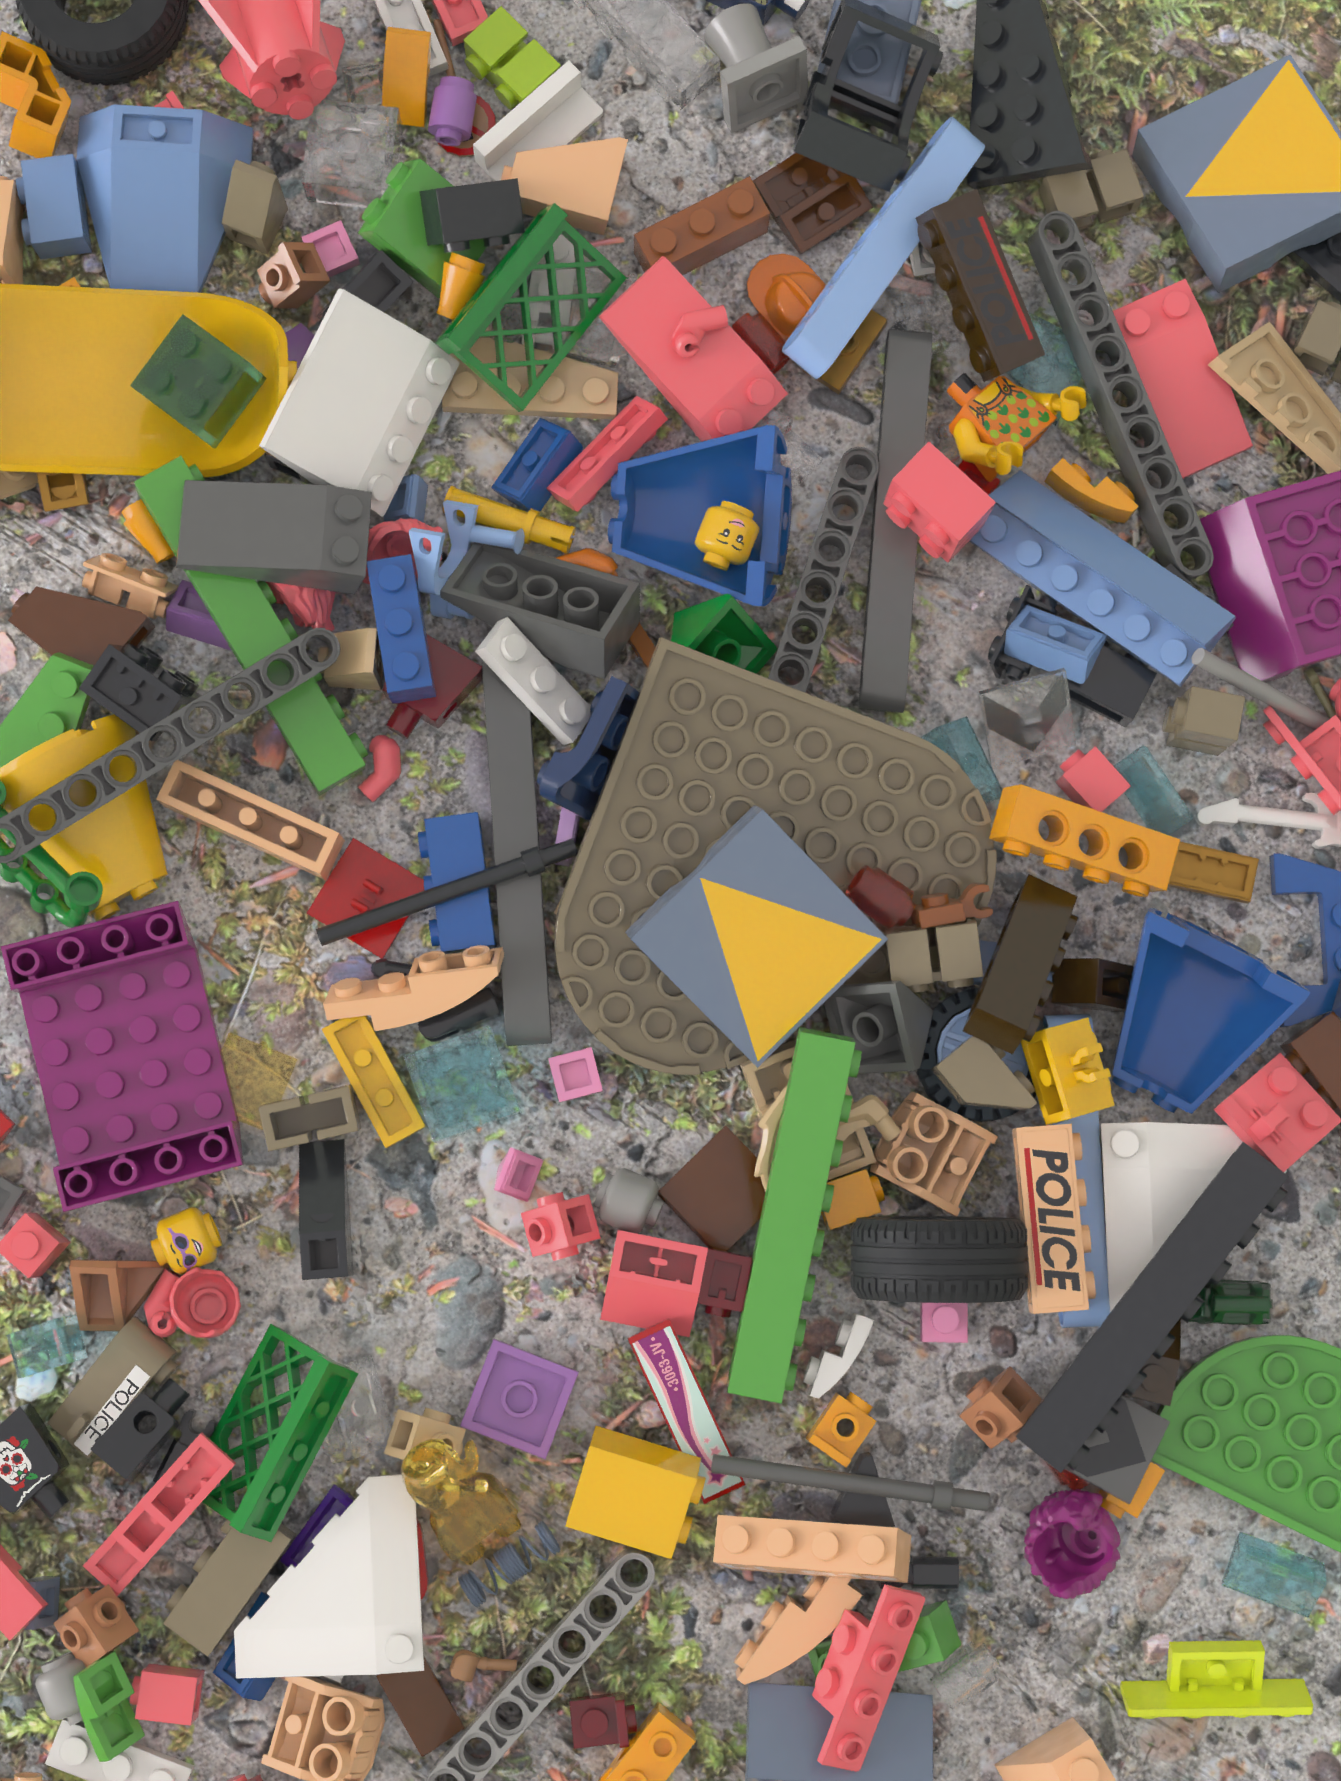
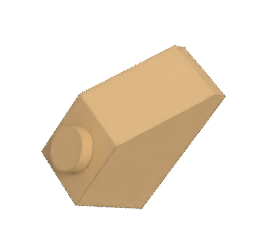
M363 628L333 633L338 638L340 654L330 667L320 672L324 674V679L328 686L382 691L383 663L377 628ZM328 647L319 648L318 662H323L326 659Z

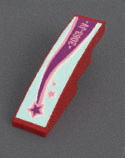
M666 1319L628 1337L631 1348L679 1451L701 1458L698 1475L706 1478L701 1494L703 1503L706 1504L744 1486L745 1482L742 1477L711 1473L713 1454L733 1456L670 1319Z

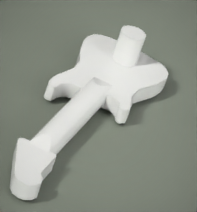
M1306 793L1302 797L1304 802H1308L1315 807V812L1239 804V799L1234 798L1204 807L1195 816L1197 824L1202 827L1208 826L1211 823L1234 826L1237 822L1319 830L1321 837L1312 843V847L1315 849L1329 846L1341 847V810L1333 815L1316 793Z

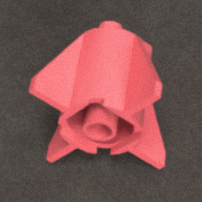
M198 0L233 45L219 65L223 78L250 98L254 106L273 114L289 115L296 120L305 119L313 113L314 107L327 97L332 87L336 84V70L345 39L341 28L320 21V0Z

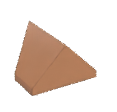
M71 1260L69 1269L79 1330L120 1331L131 1320L152 1292L165 1268H170L169 1264L160 1266L158 1261Z

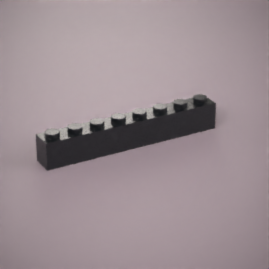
M1242 1142L1015 1437L1058 1472L1062 1473L1066 1466L1074 1471L1090 1451V1448L1084 1443L1091 1433L1096 1429L1103 1434L1119 1413V1411L1112 1407L1123 1392L1131 1397L1147 1377V1374L1141 1370L1151 1355L1159 1360L1176 1338L1169 1333L1180 1318L1188 1323L1204 1301L1197 1296L1208 1281L1216 1286L1230 1269L1232 1264L1226 1258L1233 1248L1237 1245L1244 1250L1259 1231L1260 1227L1253 1223L1264 1208L1272 1213L1286 1196L1288 1191L1282 1185L1289 1176Z

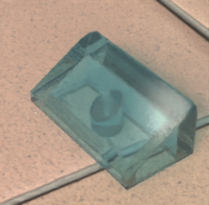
M967 716L938 726L920 737L943 750L961 766L960 768L967 774L975 788H978L986 804L1001 797L1002 788Z
M1142 745L1114 765L1116 770L1131 785L1124 794L1147 828L1171 835L1193 820L1192 813L1146 746Z
M1242 1532L1239 1533L1235 1540L1222 1579V1586L1308 1618L1327 1584L1325 1565L1321 1561Z

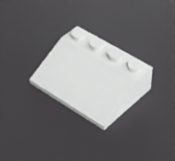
M338 289L259 446L314 485H330L372 492L370 515L384 517L460 362L422 334L348 291Z

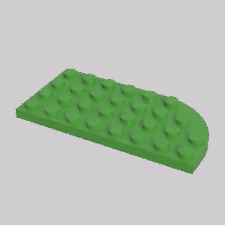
M1263 1335L1232 1342L1201 1358L1176 1381L1171 1405L1161 1404L1156 1413L1170 1421L1151 1461L1341 1553V1349L1325 1342L1305 1337Z

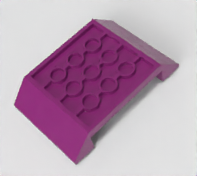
M1341 470L1244 498L1200 518L1214 556L1213 564L1207 571L1217 604L1236 616L1232 622L1234 625L1227 631V635L1238 668L1266 683L1286 677L1295 669L1341 656Z
M179 901L0 946L10 989L19 993L60 1165L53 1167V1172L63 1212L244 1165L240 1123L195 942Z

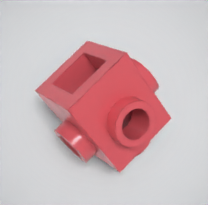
M563 1192L536 1199L538 1208L521 1213L532 1257L551 1252L553 1261L579 1254L577 1245L601 1238L589 1194L568 1200L564 1199Z

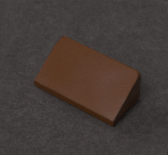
M425 1656L424 1671L376 1675L422 1757L465 1728Z

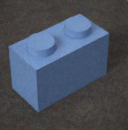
M66 154L22 160L23 177L16 178V186L21 204H26L28 218L21 220L25 244L27 246L32 245L40 259L92 253L85 192L74 155Z

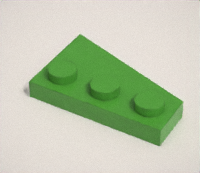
M57 652L50 657L0 725V768L51 738L71 729H74V731L81 729L91 697L80 690L79 687L94 667L93 665L61 652Z

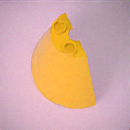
M113 714L93 720L91 725L94 730L78 729L74 731V729H71L18 756L0 768V780L6 788V800L3 808L10 813L135 737V729ZM116 756L110 762L109 772L115 780L127 782L133 777L135 766L130 758ZM146 779L40 844L70 875L77 872H89L99 878L103 887L101 901L94 910L88 912V915L94 918L96 922L117 914L121 910L118 904L125 897L131 895L133 900L137 901L158 889L155 882L168 875ZM86 780L75 781L69 789L71 801L81 807L90 805L95 798L94 786ZM38 804L30 810L28 820L34 829L46 831L54 825L56 815L50 806Z

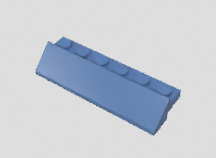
M1021 470L989 494L996 503L984 526L969 541L1000 562L1013 574L1045 596L1054 599L1058 605L1097 632L1107 635V639L1145 665H1149L1179 687H1182L1196 668V665L1192 663L1193 653L1198 648L1211 652L1236 618L1228 610Z

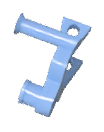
M446 500L443 502L451 541V550L447 559L439 567L445 533L411 528L409 536L418 574V589L422 593L430 594L431 614L446 619L460 616L472 620L473 615L442 599L440 590L470 549L471 542L513 549L516 554H520L524 545V530L520 528L515 532L475 525L479 505ZM457 510H461L465 514V523L458 521ZM423 538L430 540L431 551H427L423 547Z

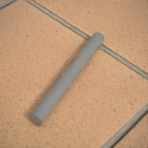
M1198 648L1192 655V663L1313 730H1316L1329 720L1325 715L1203 648Z

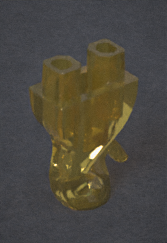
M430 1439L421 1442L412 1448L402 1461L401 1474L405 1488L415 1502L430 1510V1526L440 1547L451 1561L459 1558L467 1565H472L484 1555L486 1550L482 1542L484 1538L494 1531L500 1537H509L521 1528V1523L517 1516L518 1510L505 1487L494 1475L476 1472L479 1466V1456L473 1440H469L465 1445L466 1457L464 1460L443 1440Z

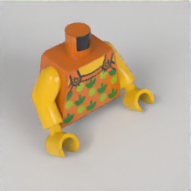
M963 373L946 391L962 407L949 425L950 433L955 438L960 457L966 462L974 463L989 482L993 481L998 475L1010 473L1012 465L1017 468L1023 465V454L1040 440L1057 419L1055 415L1059 411L1064 420L1074 421L1080 415L1079 409L1086 407V391L1081 387L1070 386L1064 388L1059 397L1057 393L1034 392L1017 386L1005 376H998L985 388L981 389L966 373Z

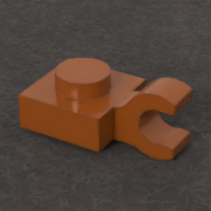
M984 883L970 884L964 889L958 899L948 898V893L922 896V904L909 906L912 924L924 929L965 921V918L970 917L979 919L990 917L993 914L992 908H976L973 902L974 897L978 893L990 891L989 886Z

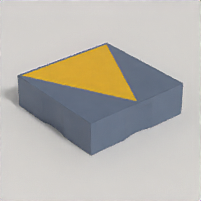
M1291 55L1283 57L1138 129L1132 157L1161 203L1179 222L1186 237L1187 245L1218 293L1272 267L1282 257L1295 250L1316 245L1341 232V132Z
M753 805L708 850L701 863L692 873L676 885L671 886L625 931L627 936L757 1068L888 940L763 809L756 805Z

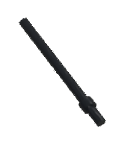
M571 838L538 850L537 846L521 851V857L316 929L319 941L324 946L527 873L529 877L546 872V866L577 856L578 851L574 840Z

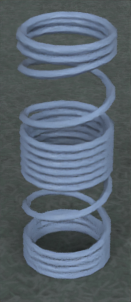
M543 1521L538 1522L537 1525L535 1524L534 1528L541 1539L546 1558L540 1555L522 1535H519L529 1569L526 1568L515 1547L509 1542L508 1545L505 1544V1547L503 1546L500 1550L494 1552L497 1563L509 1579L488 1558H485V1563L494 1583L495 1592L486 1587L472 1570L468 1569V1573L464 1572V1574L458 1576L461 1588L475 1607L478 1608L480 1604L483 1605V1602L486 1603V1596L481 1586L492 1595L498 1594V1585L492 1568L509 1584L515 1583L516 1580L521 1579V1576L524 1577V1574L527 1575V1572L532 1571L531 1559L525 1544L535 1555L545 1561L549 1558L548 1549L555 1555L560 1552L561 1548L557 1540Z

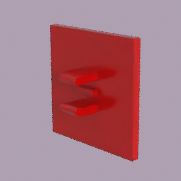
M353 838L310 906L307 914L321 923L329 925L425 891L424 881ZM410 915L347 938L379 958H384Z

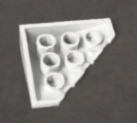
M1160 1122L1101 1123V1155L1110 1312L1242 1143L1241 1139L1228 1125Z
M414 1473L368 1476L356 1490L359 1496L341 1516L336 1513L312 1540L315 1546L296 1567L291 1564L268 1590L269 1599L252 1618L247 1615L234 1630L236 1678L377 1675L424 1671Z

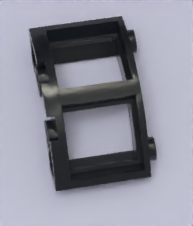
M841 0L822 47L823 53L820 62L825 64L822 73L813 72L803 105L805 106L804 115L807 116V119L801 118L797 124L794 152L890 192L894 181H902L910 165L911 156L907 155L908 140L914 114L928 75L933 77L936 74L943 57V52L939 50L941 46L938 35L861 1ZM857 21L923 49L901 106L836 78ZM830 107L893 134L891 142L829 116L828 108Z

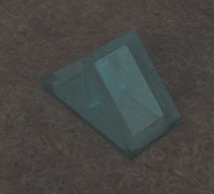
M76 1314L59 1317L6 1335L18 1379L88 1358Z

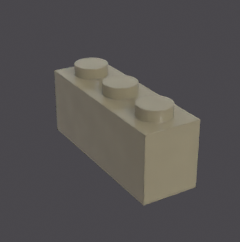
M226 1520L220 1529L226 1534L225 1538L216 1550L209 1545L192 1568L199 1574L189 1588L181 1584L165 1605V1608L171 1611L163 1624L208 1657L217 1648L297 1534L282 1523L272 1542H268L240 1533L229 1525V1520Z

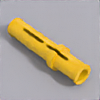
M450 486L444 501L450 500L479 505L476 523L515 532L522 528L525 535V544L529 545L532 541L568 554L574 540L571 536L575 535V526H568L541 517L540 511L534 509L526 512L458 489L455 486ZM457 510V516L465 519V514L461 510Z

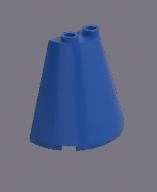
M765 425L618 463V472L613 475L611 481V496L613 500H619V513L617 518L610 519L608 525V540L612 544V552L723 595L728 593L734 599L752 606L768 605L777 592V586L771 585L773 576L783 574L791 526V469L781 464L780 454L786 455L788 450L781 430L776 425ZM722 501L732 502L754 513L752 519L759 526V533L746 563L743 565L730 564L727 571L705 563L703 561L705 553L701 552L695 545V538L707 509L711 506H720Z
M1149 908L1144 917L1111 1072L1114 1076L1112 1081L1119 1087L1132 1093H1136L1138 1088L1154 1093L1151 1100L1167 1111L1175 1113L1177 1108H1180L1192 1114L1307 1000L1310 991L1282 971L1277 970L1275 973L1262 959L1237 945L1180 917L1168 913L1166 918L1161 916L1162 912L1160 910Z

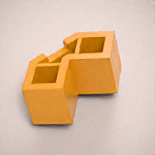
M2 31L0 35V102L18 110L14 118L9 146L35 158L54 156L65 130L71 100L65 88H60L51 70L52 63L46 52L38 46Z

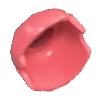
M199 1267L190 1269L175 1281L169 1296L171 1316L175 1323L186 1334L196 1338L221 1336L235 1324L241 1308L238 1288L228 1276L219 1270L201 1269Z

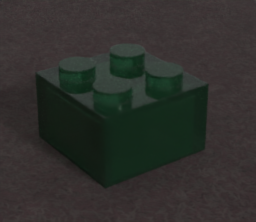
M182 314L130 386L215 449L267 378L251 363Z

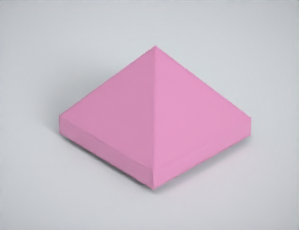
M510 1147L498 1166L494 1190L528 1202L543 1160Z

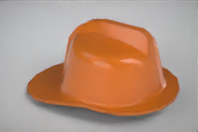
M784 253L769 255L760 260L750 271L747 281L748 297L753 306L785 341L790 337L826 286L808 264L796 256Z

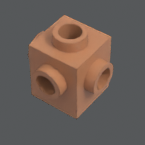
M1009 1366L991 1381L983 1377L967 1392L966 1397L970 1402L959 1417L992 1449L1006 1438L1011 1443L1017 1440L1016 1434L1043 1399Z
M109 1584L94 1594L90 1592L89 1588L76 1594L64 1603L68 1612L53 1623L60 1633L65 1647L72 1652L76 1659L81 1660L86 1667L119 1647L139 1631L127 1613L123 1601L116 1596Z

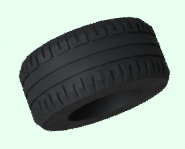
M16 0L18 11L30 37L36 46L46 52L55 69L62 71L66 76H71L72 79L81 80L84 83L91 82L92 85H99L101 83L105 86H109V84L118 85L120 82H123V84L129 83L130 80L135 81L140 79L139 77L142 75L143 77L148 75L150 71L156 70L158 65L166 62L165 59L171 56L172 50L177 48L178 42L182 39V32L186 28L185 23L188 20L187 12L189 9L188 0H135L128 10L115 19L101 23H87L76 20L65 13L67 0Z
M961 1216L857 1218L851 1227V1240L853 1241V1244H851V1256H853V1259H851V1271H853L851 1275V1288L860 1299L917 1303L1006 1302L1020 1300L1028 1289V1277L1026 1276L1028 1261H1025V1258L1028 1257V1246L1025 1245V1242H1027V1228L1021 1219Z

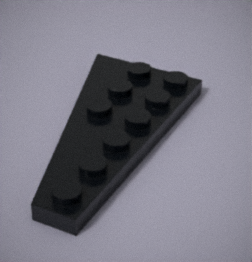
M977 0L970 132L985 144V148L967 174V184L974 189L1093 169L1090 156L1085 152L1081 135H1083L1081 125L1075 117L1070 100L1072 94L1055 37L1051 34L1047 20L1049 19L1047 7L1042 0Z

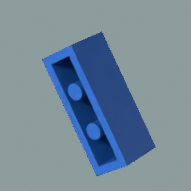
M408 554L367 561L386 688L392 704L437 697L416 568L412 555Z
M478 812L424 819L426 831L418 832L421 859L429 858L431 875L423 876L424 890L487 869L481 821ZM489 887L435 906L437 919L429 920L432 947L440 946L441 951L445 954L463 952L467 948L477 945H485L489 949L497 948Z

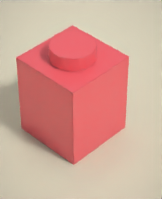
M1096 746L1086 755L1080 749L1072 754L1059 766L1064 771V774L1056 781V784L1074 803L1100 812L1105 810L1131 787Z
M24 1213L0 1241V1254L28 1278H37L47 1271L71 1242L38 1213Z
M149 1664L141 1671V1676L135 1675L132 1682V1688L135 1693L130 1696V1704L137 1705L135 1719L191 1726L199 1715L205 1670Z

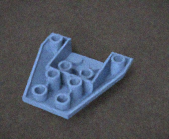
M117 104L79 117L76 160L110 288L201 293L226 234L222 225V218L232 167L236 159L249 165L252 161L254 137L252 127L204 110Z

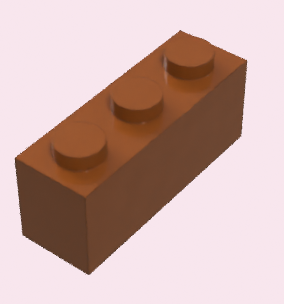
M749 176L634 234V255L644 273L664 256L682 275H685L768 233L770 212Z

